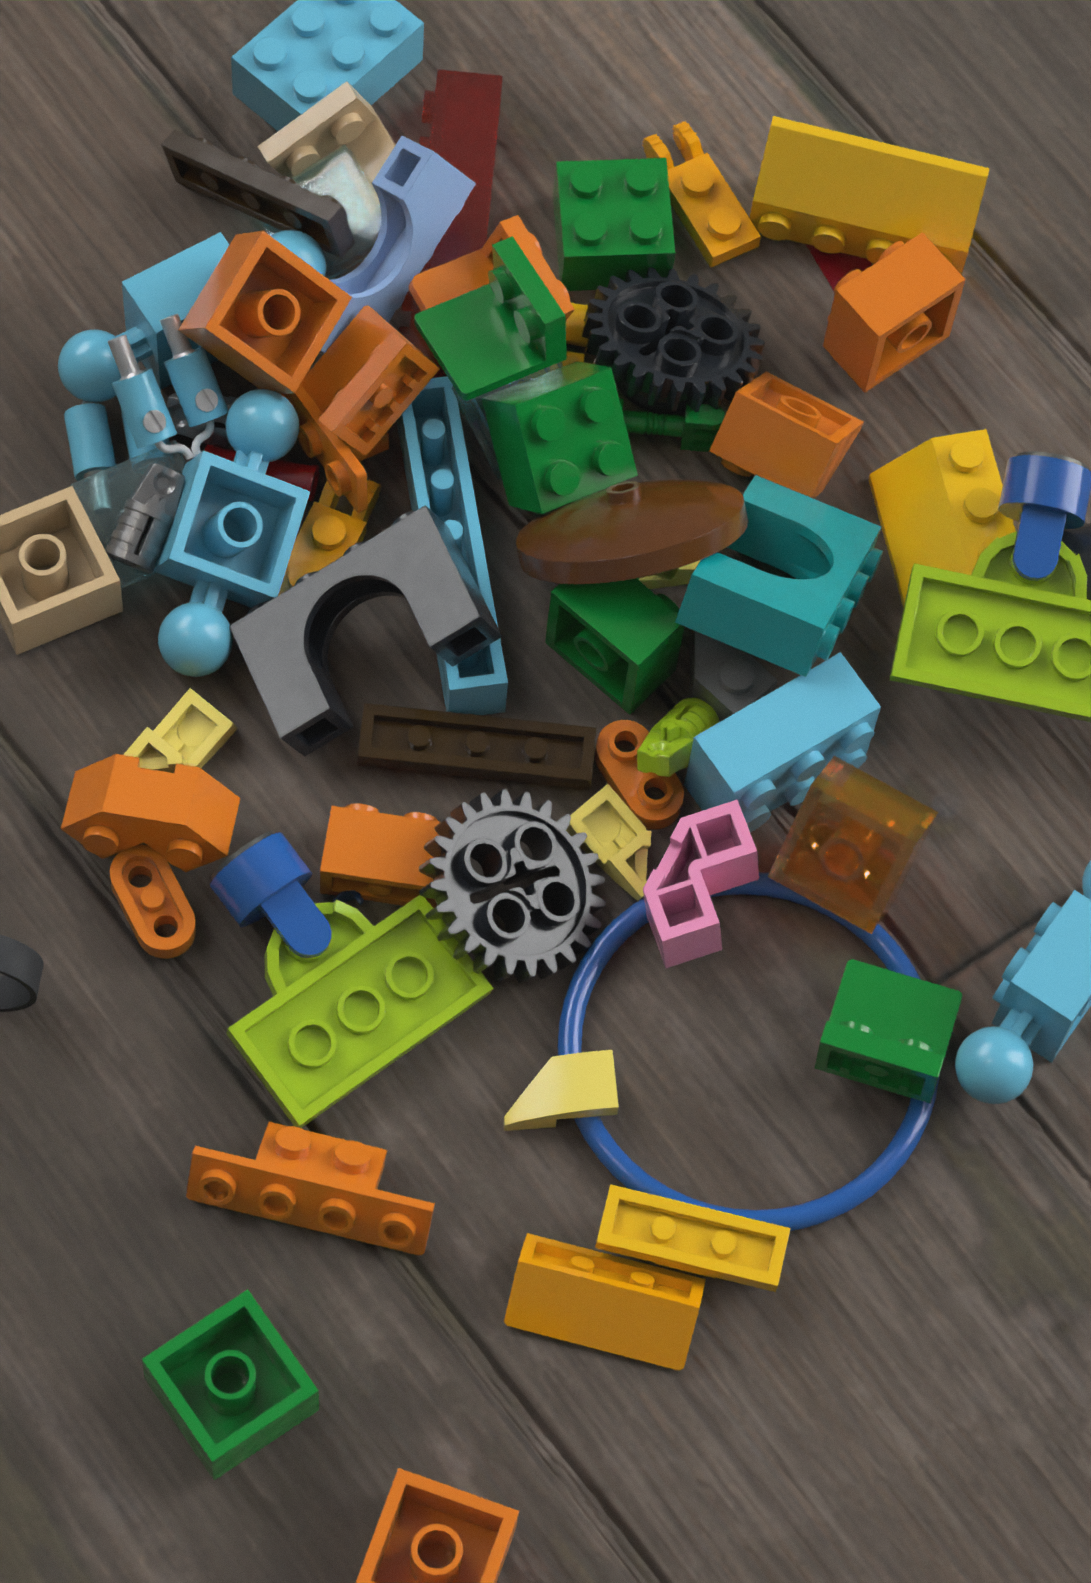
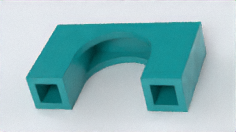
M755 475L743 494L748 518L747 529L727 548L776 567L796 579L769 574L717 552L702 559L692 573L675 623L806 677L817 657L828 660L839 633L842 634L847 625L853 607L856 608L867 583H870L874 577L883 554L882 550L874 547L881 526Z

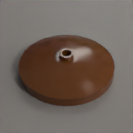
M700 480L628 481L614 484L607 489L585 496L535 518L517 535L516 547L522 570L535 579L560 584L616 582L666 572L711 556L731 545L745 532L748 526V518L742 493L726 484Z

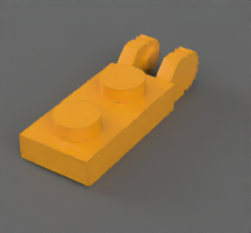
M683 121L672 128L675 144L686 161L674 167L669 150L657 134L644 138L642 146L646 158H666L671 206L711 268L759 247L761 239L759 232L708 152L704 154L700 139L693 132L689 123Z
M327 480L319 503L314 501L296 537L279 595L292 588L296 581L305 574L321 570L342 557L349 547L363 541L366 535L367 521L377 503L381 484L367 480L368 509L360 513L353 509L350 516L335 510L341 496H337Z

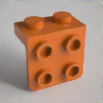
M519 215L501 221L482 249L419 273L413 277L409 284V291L421 311L489 284L488 272L493 270L492 244L513 236L566 315V321L575 309L570 302L569 293L565 285L554 276L542 255L538 240L532 233L528 232Z

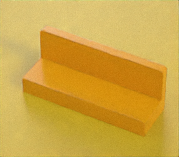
M527 1233L518 1260L504 1323L509 1327L674 1370H682L689 1351L706 1279Z

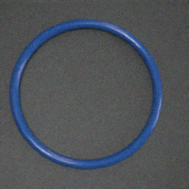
M759 872V880L710 895V898L743 894L768 896L807 906L830 917L850 930L879 957L888 970L921 979L910 959L879 923L846 899L818 885L789 876ZM644 898L631 905L616 917L594 940L582 957L570 981L563 1001L559 1021L558 1056L582 1053L583 1023L591 993L603 968L613 954L631 935L649 922L646 915ZM939 1078L931 1104L911 1098L902 1123L887 1148L857 1178L821 1198L800 1205L778 1209H734L688 1197L667 1187L634 1163L617 1145L599 1116L573 1119L599 1161L628 1189L791 1228L790 1231L829 1221L852 1210L873 1196L894 1177L907 1162L926 1129L936 1100Z

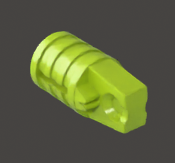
M686 698L678 702L652 727L637 750V770L644 773L653 772L658 776L670 777L675 772L688 767L694 737L720 722L715 710L708 703L698 698Z

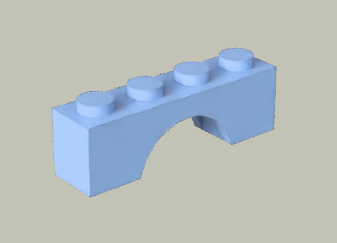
M404 136L400 137L372 182L381 208L380 229L372 250L356 269L345 276L330 280L352 296V299L319 352L322 355L364 306H370L389 323L395 311L402 305L409 291L411 280L421 272L425 264L431 259L436 246L455 216L462 210L467 197L476 185L475 182L437 153Z

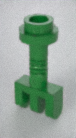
M619 398L627 433H647L650 435L652 432L653 435L658 434L661 436L663 434L664 436L681 437L680 450L710 452L709 450L725 417L722 408L714 409L710 405L701 404L699 412H694L687 403L684 415H664L663 413L658 415V413L653 414L651 412L647 415V412L623 410L624 399Z

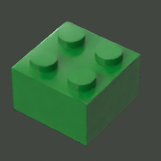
M666 158L556 161L553 206L559 279L565 285L567 291L597 290L599 286L608 287L610 277L615 276L625 281L627 271L630 269L638 273L642 278H645L648 267H653L660 277L667 278L670 269H673L675 243Z
M576 361L481 398L508 505L511 507L544 514L614 484L638 476L611 367Z
M639 578L596 584H559L551 591L545 643L626 713L631 715L676 671L684 626L675 623L680 610L678 606L666 595L661 593L654 594L639 581Z
M248 1289L142 1358L146 1382L213 1480H216L319 1411V1390Z

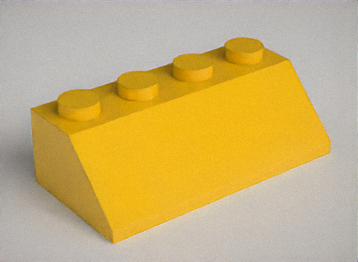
M773 116L753 197L750 220L757 231L769 239H787L809 244L825 253L842 252L867 258L873 264L895 242L903 241L905 244L923 232L962 275L990 168Z
M987 429L931 438L869 474L868 481L903 608L914 563L971 575L980 554L997 537L1001 538L1016 532L1013 520L1004 516L998 510L1003 485Z

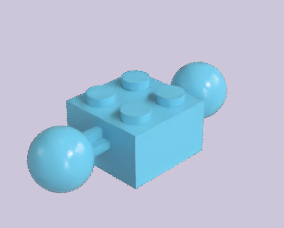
M284 230L271 235V237L325 276V255L320 245L311 236L296 230ZM220 232L122 281L125 332L114 336L103 330H85L72 336L65 343L58 359V372L64 387L73 396L86 402L95 403L107 401L116 396L112 383L119 380L121 375L107 341L125 334L137 363L142 362L146 369L152 368L160 390L172 384L164 362L173 358V353L160 320L174 314H179L183 323L229 246L222 233ZM188 338L192 349L201 348V346ZM205 350L210 364L219 360Z
M268 389L249 391L241 395L230 407L226 418V434L231 446L236 451L233 462L203 450L185 464L182 472L185 480L177 511L168 531L167 539L161 548V554L155 562L156 566L154 569L156 573L194 586L189 603L174 608L164 618L158 633V646L163 659L173 670L182 675L200 677L211 674L218 670L228 659L233 645V635L229 622L222 614L226 599L252 608L259 603L271 601L279 595L310 491L265 474L269 462L276 461L285 456L293 448L299 434V419L294 406L286 397L276 391Z
M1091 860L1087 864L1082 878L1084 895L1074 890L1063 907L1052 902L1033 931L1036 934L1027 948L1021 947L1002 975L1003 981L992 997L993 1000L1000 1004L992 1021V1024L995 1026L981 1028L973 1032L962 1042L958 1049L955 1060V1071L958 1081L972 1098L980 1102L1002 1104L1018 1097L1026 1089L1032 1077L1033 1058L1030 1049L1052 1063L1091 1007Z

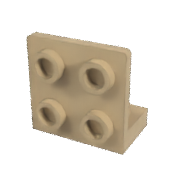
M347 81L258 146L267 163L280 175L290 177L300 187L320 196L329 195L339 201L348 214L347 221L353 238L381 219L380 202L372 182L396 144L373 107Z

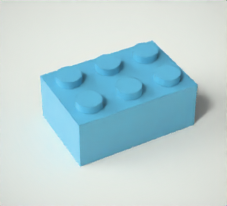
M297 0L231 57L232 93L277 131L281 130L346 81L372 105L423 60L424 22L396 0Z
M840 652L810 669L806 677L798 676L695 736L684 786L702 811L738 800L749 831L752 832L763 825L771 816V811L786 802H789L791 806L797 805L817 791L819 788L818 783L836 773L838 777H844L858 769L867 759L866 754L870 741L875 734L874 728L881 706Z

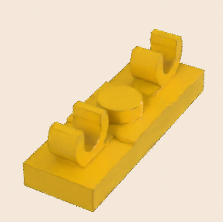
M610 1184L595 1248L654 1262L655 1264L776 1292L791 1228Z

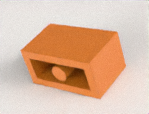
M360 803L349 804L346 807L331 806L320 868V893L336 896L340 892L354 890L360 893L364 900L404 906L419 895V890L433 882V878L419 872V866L430 858H434L424 849V845L435 836H439L434 828L440 822L434 816L426 813L410 812L404 816L380 813L375 807ZM426 898L433 908L437 906L435 899Z

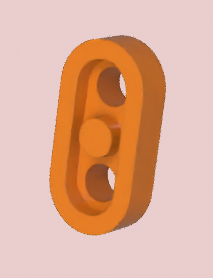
M631 720L614 721L605 726L598 735L595 748L597 767L607 783L646 829H662L671 825L678 818L682 809L684 799L682 783L676 773L670 777L658 776L653 772L644 773L638 771L637 750L649 734V731L641 724ZM619 741H629L635 746V749L631 752H622L617 749L615 744ZM656 787L661 789L665 796L661 799H651L644 791L648 788Z
M136 845L127 850L120 851L110 866L111 887L140 946L148 954L157 958L168 959L183 954L191 947L196 936L195 915L167 859L148 845ZM137 875H146L151 879V882L142 888L135 887L130 883L131 879ZM163 924L173 925L177 929L176 933L170 937H161L155 931Z

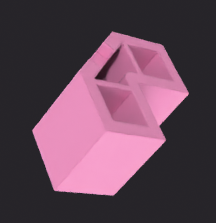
M738 800L680 818L670 837L671 843L657 869H653L643 888L647 919L665 968L722 950L720 922L710 895L759 880L757 849Z

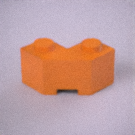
M114 754L75 771L61 830L81 843L87 851L96 854L101 859L145 843L165 857L171 865L180 868L186 873L228 856L240 797L200 767L176 763L174 773L140 768V757Z

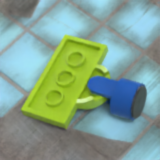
M1037 451L1017 453L1007 461L998 510L1004 516L1019 522L1018 531L1001 538L997 537L980 554L971 575L914 563L911 569L890 681L1091 722V600H1087V574L1080 555H1075L1062 542L1064 530L1077 529L1084 526L1091 492V471H1089L1085 464L1073 458L1054 453Z
M269 831L234 852L211 875V889L240 927L253 924L265 916L274 927L264 955L265 980L273 997L230 1026L226 1034L295 1127L302 1128L487 997L492 992L493 987L482 972L478 974L473 972L474 962L468 954L458 960L453 957L459 943L454 937L444 941L437 939L438 934L446 925L442 919H426L425 914L433 909V907L425 897L418 895L375 926L358 909L341 901L314 903L303 889V886L312 877V872L282 832L274 833V831Z

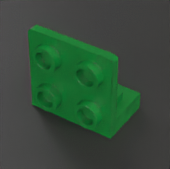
M513 236L492 244L493 270L488 272L489 284L421 311L414 316L415 327L461 399L465 401L567 359L566 315Z
M854 959L849 960L842 976L829 1021H826L814 1069L931 1104L961 1004L962 993L955 989Z

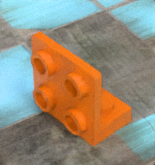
M367 305L360 310L307 373L301 385L323 413L318 420L332 433L364 456H367L440 368L381 315Z

